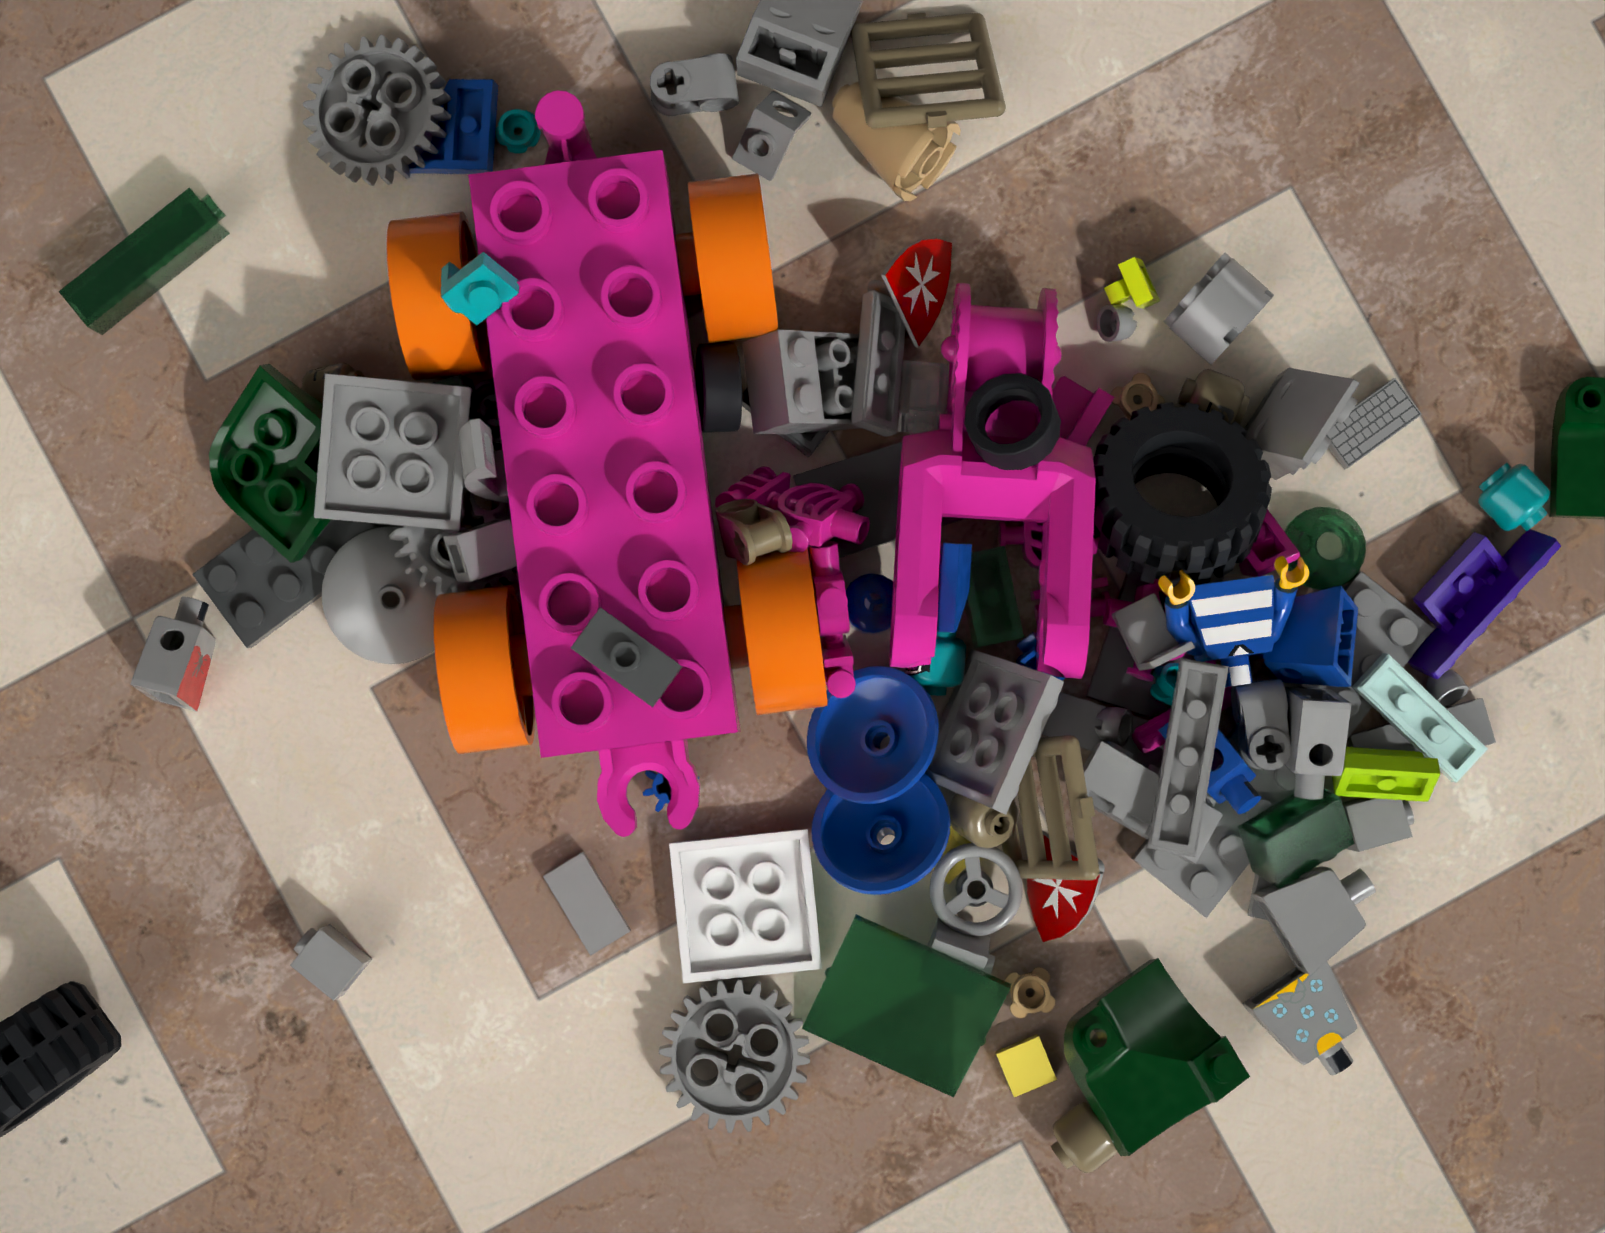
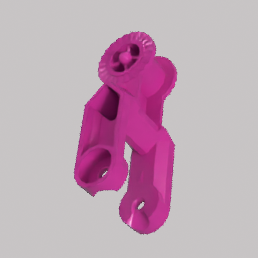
M957 283L955 297L953 298L954 308L952 309V323L950 325L951 336L945 338L941 344V353L949 362L947 373L948 394L946 400L948 412L947 414H939L937 430L903 436L889 665L890 667L902 668L931 664V657L935 656L942 517L1043 523L1042 561L1039 564L1040 604L1036 636L1037 671L1057 677L1082 679L1088 654L1096 483L1092 448L1059 437L1052 452L1038 464L1023 470H1002L987 464L977 454L964 424L966 406L973 393L987 380L1002 374L1022 373L1036 378L1050 391L1051 396L1053 395L1052 384L1055 380L1053 370L1062 357L1061 349L1056 339V333L1059 328L1057 324L1059 314L1057 309L1056 289L1042 288L1037 309L971 305L970 284ZM1011 401L1003 404L988 418L985 424L987 436L993 442L999 444H1013L1023 440L1036 430L1041 414L1038 407L1028 401Z

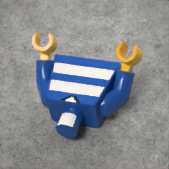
M1280 556L1274 562V568L1280 577L1275 582L1273 575L1195 585L1193 580L1183 570H1180V581L1173 587L1172 582L1164 575L1160 577L1158 584L1167 595L1165 598L1167 631L1178 644L1192 641L1195 648L1186 653L1193 655L1196 661L1204 662L1220 659L1222 666H1228L1225 687L1253 683L1249 655L1272 652L1273 644L1280 639L1291 613L1298 586L1304 584L1309 577V569L1302 557H1299L1297 559V566L1293 570L1287 571L1288 562L1284 556Z

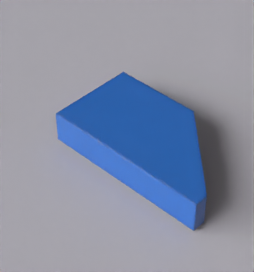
M943 543L941 545L938 632H957L970 589L972 544Z

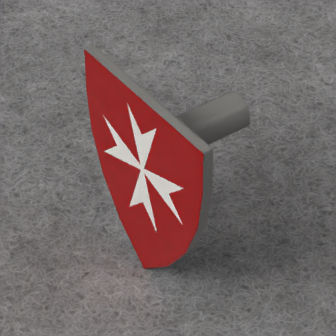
M937 238L917 240L904 247L881 274L883 280H871L868 284V292L875 290L893 299L915 347L921 345L940 314L947 293L951 272L952 243Z
M1042 830L1047 860H1052L1049 835ZM1071 851L1072 861H1078L1077 854ZM1099 858L1100 872L1094 880L1027 879V893L1031 912L1042 942L1066 936L1078 928L1091 912L1105 871L1104 864Z

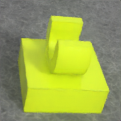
M1137 257L1118 264L1124 279L1104 287L1111 305L1122 304L1133 298L1136 307L1145 309L1160 302L1143 260Z

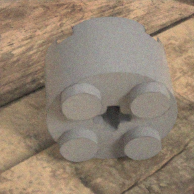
M1224 253L1163 322L1212 365L1271 300L1274 294L1234 258Z

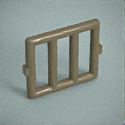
M925 13L907 14V19L859 23L853 26L851 39L865 120L869 127L883 128L926 123L928 128L947 127V121L999 117L1005 112L1004 96L986 21L982 14L966 13L926 17ZM969 32L971 41L883 50H872L870 42ZM976 60L978 70L877 79L876 69ZM980 88L983 89L985 98L882 108L881 98Z
M1072 735L1040 737L1038 748L1032 757H1036L1052 860H1047L1031 760L1019 784L1017 794L1028 860H1023L1017 824L1011 836L1002 843V850L1015 863L1021 878L1094 880L1100 872L1091 817L1095 816L1093 799L1088 797L1079 741ZM1057 755L1062 756L1078 861H1072L1055 757Z

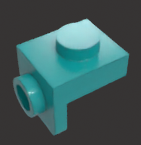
M482 252L462 269L457 268L451 262L442 267L441 298H443L446 305L452 311L462 313L478 325L499 309L503 302H508L519 293V285L517 283L519 280L485 252Z

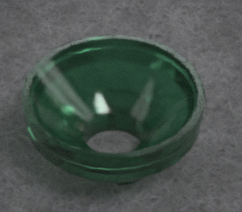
M1315 507L1306 510L1294 517L1284 531L1300 552V557H1302L1309 569V577L1302 584L1307 588L1323 590L1342 586L1359 572L1364 563L1366 540L1363 531L1349 514L1339 509ZM1323 533H1333L1340 538L1342 551L1338 558L1328 560L1318 553L1317 541ZM1298 560L1289 563L1287 571L1293 570L1297 566Z

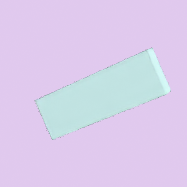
M1383 653L1352 686L1418 751L1422 752L1426 758H1438L1440 772L1451 782L1457 783L1488 749L1387 653Z

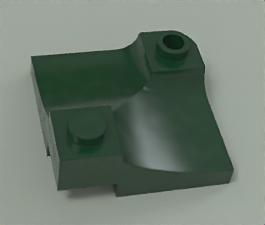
M271 364L259 365L218 430L209 450V466L213 485L224 502L290 563H293L303 558L319 534L332 520L314 518L323 404L291 382Z
M1583 377L1575 380L1562 390L1556 402L1551 446L1550 517L1605 520V378ZM1585 392L1590 393L1594 398L1592 408L1586 406L1583 402Z
M1159 958L1147 961L1078 1011L1066 1025L1064 1054L1069 1068L1098 1120L1108 1132L1120 1156H1130L1179 1121L1211 1103L1218 1102L1250 1077L1227 1037L1220 1036L1200 1016L1174 983ZM1093 1030L1095 1034L1090 1040V1033Z

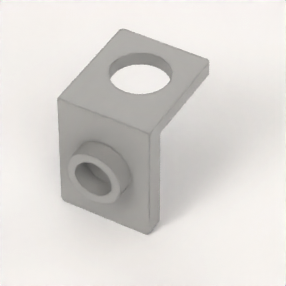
M772 91L754 109L732 159L771 181L775 177L795 133L809 120L812 113L779 93ZM774 107L784 108L792 113L794 117L785 116Z
M1154 593L1112 613V617L1139 671L1153 669L1195 648L1192 641L1178 644L1167 631L1165 613Z

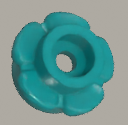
M512 109L505 112L500 117L496 127L498 142L502 146H507L508 151L514 154L525 153L528 150L527 148L536 146L541 136V131L537 128L535 115L527 110ZM521 128L523 132L521 135H515L514 130Z

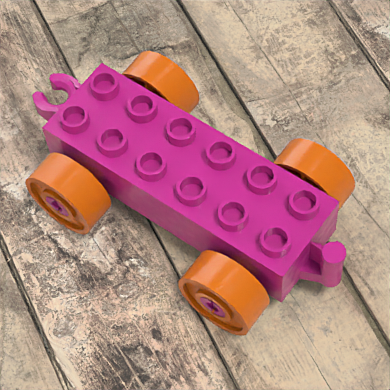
M556 90L547 93L540 99L535 112V119L539 130H543L549 145L544 165L468 175L478 255L485 252L519 280L517 282L519 293L508 302H502V306L478 325L462 313L452 311L446 305L443 298H441L442 267L451 262L457 268L462 269L477 257L472 231L463 211L391 220L387 229V265L392 306L403 356L412 378L417 381L486 372L489 368V356L491 353L523 610L522 617L516 592L511 585L445 593L437 596L434 607V647L440 697L449 736L458 754L532 745L536 715L541 758L598 751L601 774L597 783V802L603 820L617 835L621 837L629 836L637 828V816L635 810L629 804L627 786L632 777L644 770L656 771L669 781L671 800L667 806V817L673 828L681 830L691 823L699 807L700 782L695 766L689 760L687 739L741 732L733 669L750 667L757 715L828 706L808 549L804 552L787 551L784 553L775 550L757 556L754 563L749 565H743L740 561L736 560L741 604L724 606L684 296L702 295L709 343L758 337L778 330L760 180L758 173L688 182L693 232L676 234L670 181L663 150L597 158L591 147L592 141L584 121L585 114L581 102L575 95L567 91ZM600 607L683 666L654 707L648 705L571 649L574 642Z

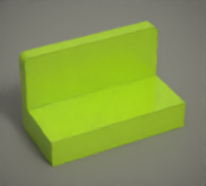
M1346 747L1343 773L1341 776H1332L1334 796L1428 802L1440 776L1438 758H1424L1423 753L1420 751Z

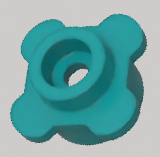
M1169 663L1165 666L1160 665L1155 667L1153 671V676L1156 680L1150 692L1155 699L1163 701L1168 705H1172L1179 663Z

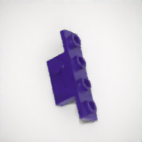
M1529 529L1501 556L1486 536L1474 532L1412 598L1436 629L1409 659L1408 663L1410 666L1434 679L1440 678L1455 664L1456 660L1473 641L1485 632L1487 626L1517 597L1518 593L1535 574L1547 565L1549 559L1561 547L1557 539Z

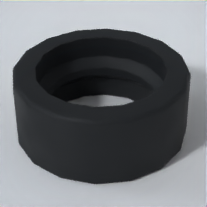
M735 343L699 344L697 348L696 390L701 429L704 433L738 431L740 428L742 417V381L740 359Z
M1022 373L1002 374L987 380L973 393L966 406L964 424L977 454L987 464L1002 470H1023L1038 464L1052 452L1060 437L1061 419L1050 391L1038 379ZM1011 401H1028L1038 407L1041 414L1040 422L1036 430L1027 438L1013 444H999L993 442L987 436L985 424L990 415L1001 405Z

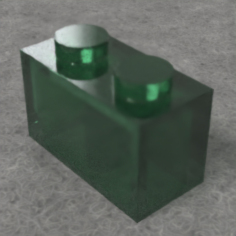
M1005 546L976 551L971 554L970 589L965 603V611L974 649L1024 638Z
M1324 789L1323 799H1303L1292 794L1238 826L1252 872L1277 888H1281L1289 882L1299 879L1304 873L1323 862L1332 860L1338 853L1355 844L1341 797Z

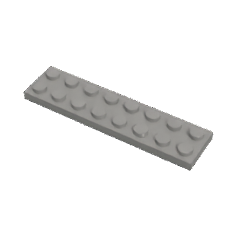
M1362 571L1356 572L1344 588L1358 607L1351 687L1283 682L1284 687L1331 689L1351 702L1347 738L1372 708L1352 686L1383 653L1389 654L1404 667L1434 629ZM1235 726L1226 738L1240 754L1237 726ZM1265 741L1263 745L1256 746L1257 755L1265 757L1267 753L1274 750L1273 743ZM1285 765L1276 770L1254 769L1250 767L1256 774V777L1249 783L1257 791L1261 799L1249 811L1239 815L1227 800L1220 804L1215 803L1213 808L1221 812L1223 816L1196 864H1190L1171 852L1147 848L1148 839L1144 841L1131 859L1207 918L1300 800V798L1294 796L1296 773H1293Z

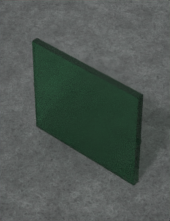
M856 914L831 967L825 970L826 977L803 1023L802 1029L954 1098L980 1046L986 1043L985 1037L1011 989V984Z

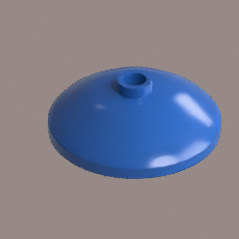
M873 666L853 671L856 685L853 693L848 697L837 698L827 690L828 706L814 709L807 731L808 757L819 781L835 795L859 804L882 803L900 796L914 786L926 772L933 759L939 735L937 711L926 689L903 671L890 667ZM889 736L890 742L888 746L880 749L881 741Z
M925 773L914 786L900 796L876 804L850 802L827 789L817 805L812 821L813 847L825 871L840 885L863 894H889L912 886L924 878L936 866L949 840L950 813L941 790ZM885 836H895L894 840L890 844H881V841Z

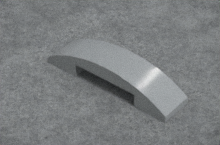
M480 418L469 420L459 431L464 485L471 493L479 497L509 503L503 450L493 451L491 429Z

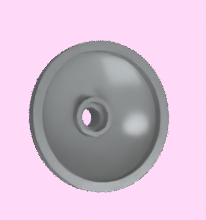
M400 526L377 527L351 538L332 558L325 572L322 584L323 611L334 635L346 648L358 656L384 664H401L415 661L435 650L434 607L437 598L435 593L437 583L432 580L421 588L418 585L423 573L419 569L409 574L404 572L411 563V559L409 556L396 558L394 555L404 546L403 541L389 539V534L400 528ZM438 543L437 550L439 555L443 559L450 561L447 551ZM449 588L445 593H452V588ZM387 591H394L399 595L400 603L395 607H388L383 603L382 595Z

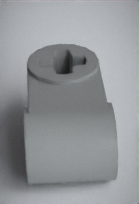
M716 53L695 59L664 62L659 64L650 76L652 104L659 113L665 116L703 111H724L737 106L740 102L733 58L728 54ZM674 84L676 94L668 95L665 85Z
M1272 679L1231 686V706L1237 726L1240 755L1254 769L1276 770L1281 768L1288 762L1291 756L1287 721V697L1282 680ZM1264 741L1273 743L1274 746L1273 752L1267 753L1266 757L1257 755L1256 746L1263 745Z

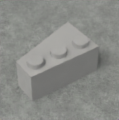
M1101 741L1093 747L1083 765L1088 797H1092L1095 810L1148 839L1160 768L1151 764L1146 768L1132 759L1134 754L1111 741L1108 744ZM1206 795L1196 857L1172 853L1190 864H1196L1223 816L1221 812L1213 808L1216 803L1213 798Z

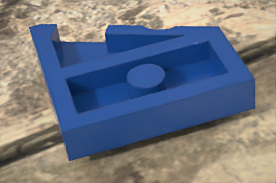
M493 79L448 80L443 90L451 97V101L440 107L444 108L451 115V119L438 122V126L447 134L446 138L433 137L431 143L436 147L438 153L432 154L424 151L421 156L425 162V167L421 168L412 162L408 165L410 173L477 174L493 171L499 86Z

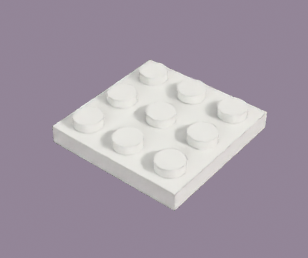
M808 829L669 843L683 983L822 969Z

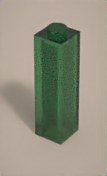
M189 187L63 287L59 293L88 328L103 335L229 235L230 232L220 221L226 217V214L209 194L201 198Z

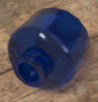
M869 573L859 576L849 584L846 589V596L848 599L849 625L853 629L863 634L875 635L883 633L891 627L893 581L881 574ZM870 594H876L881 599L874 600ZM865 598H866L867 601L870 603V606H869L868 609L866 608L865 603H864ZM882 604L878 611H873L875 605Z

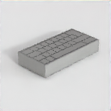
M1393 378L1355 405L1350 415L1342 424L1336 422L1326 435V437L1332 440L1328 448L1345 470L1422 414L1396 378Z

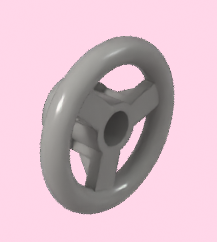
M968 843L950 850L939 860L933 870L929 890L932 906L945 925L964 935L985 936L999 931L1014 918L1021 904L1023 887L1019 871L1007 854L996 847L983 848L973 843ZM979 857L993 861L1002 869L1008 881V895L993 888L990 877L981 871ZM964 859L966 871L956 881L957 895L946 903L943 890L945 878L949 870L956 863ZM975 880L981 881L984 886L983 893L978 897L969 896L967 893L969 883ZM989 902L1002 908L995 917L983 922H969L956 916L967 905L979 907Z

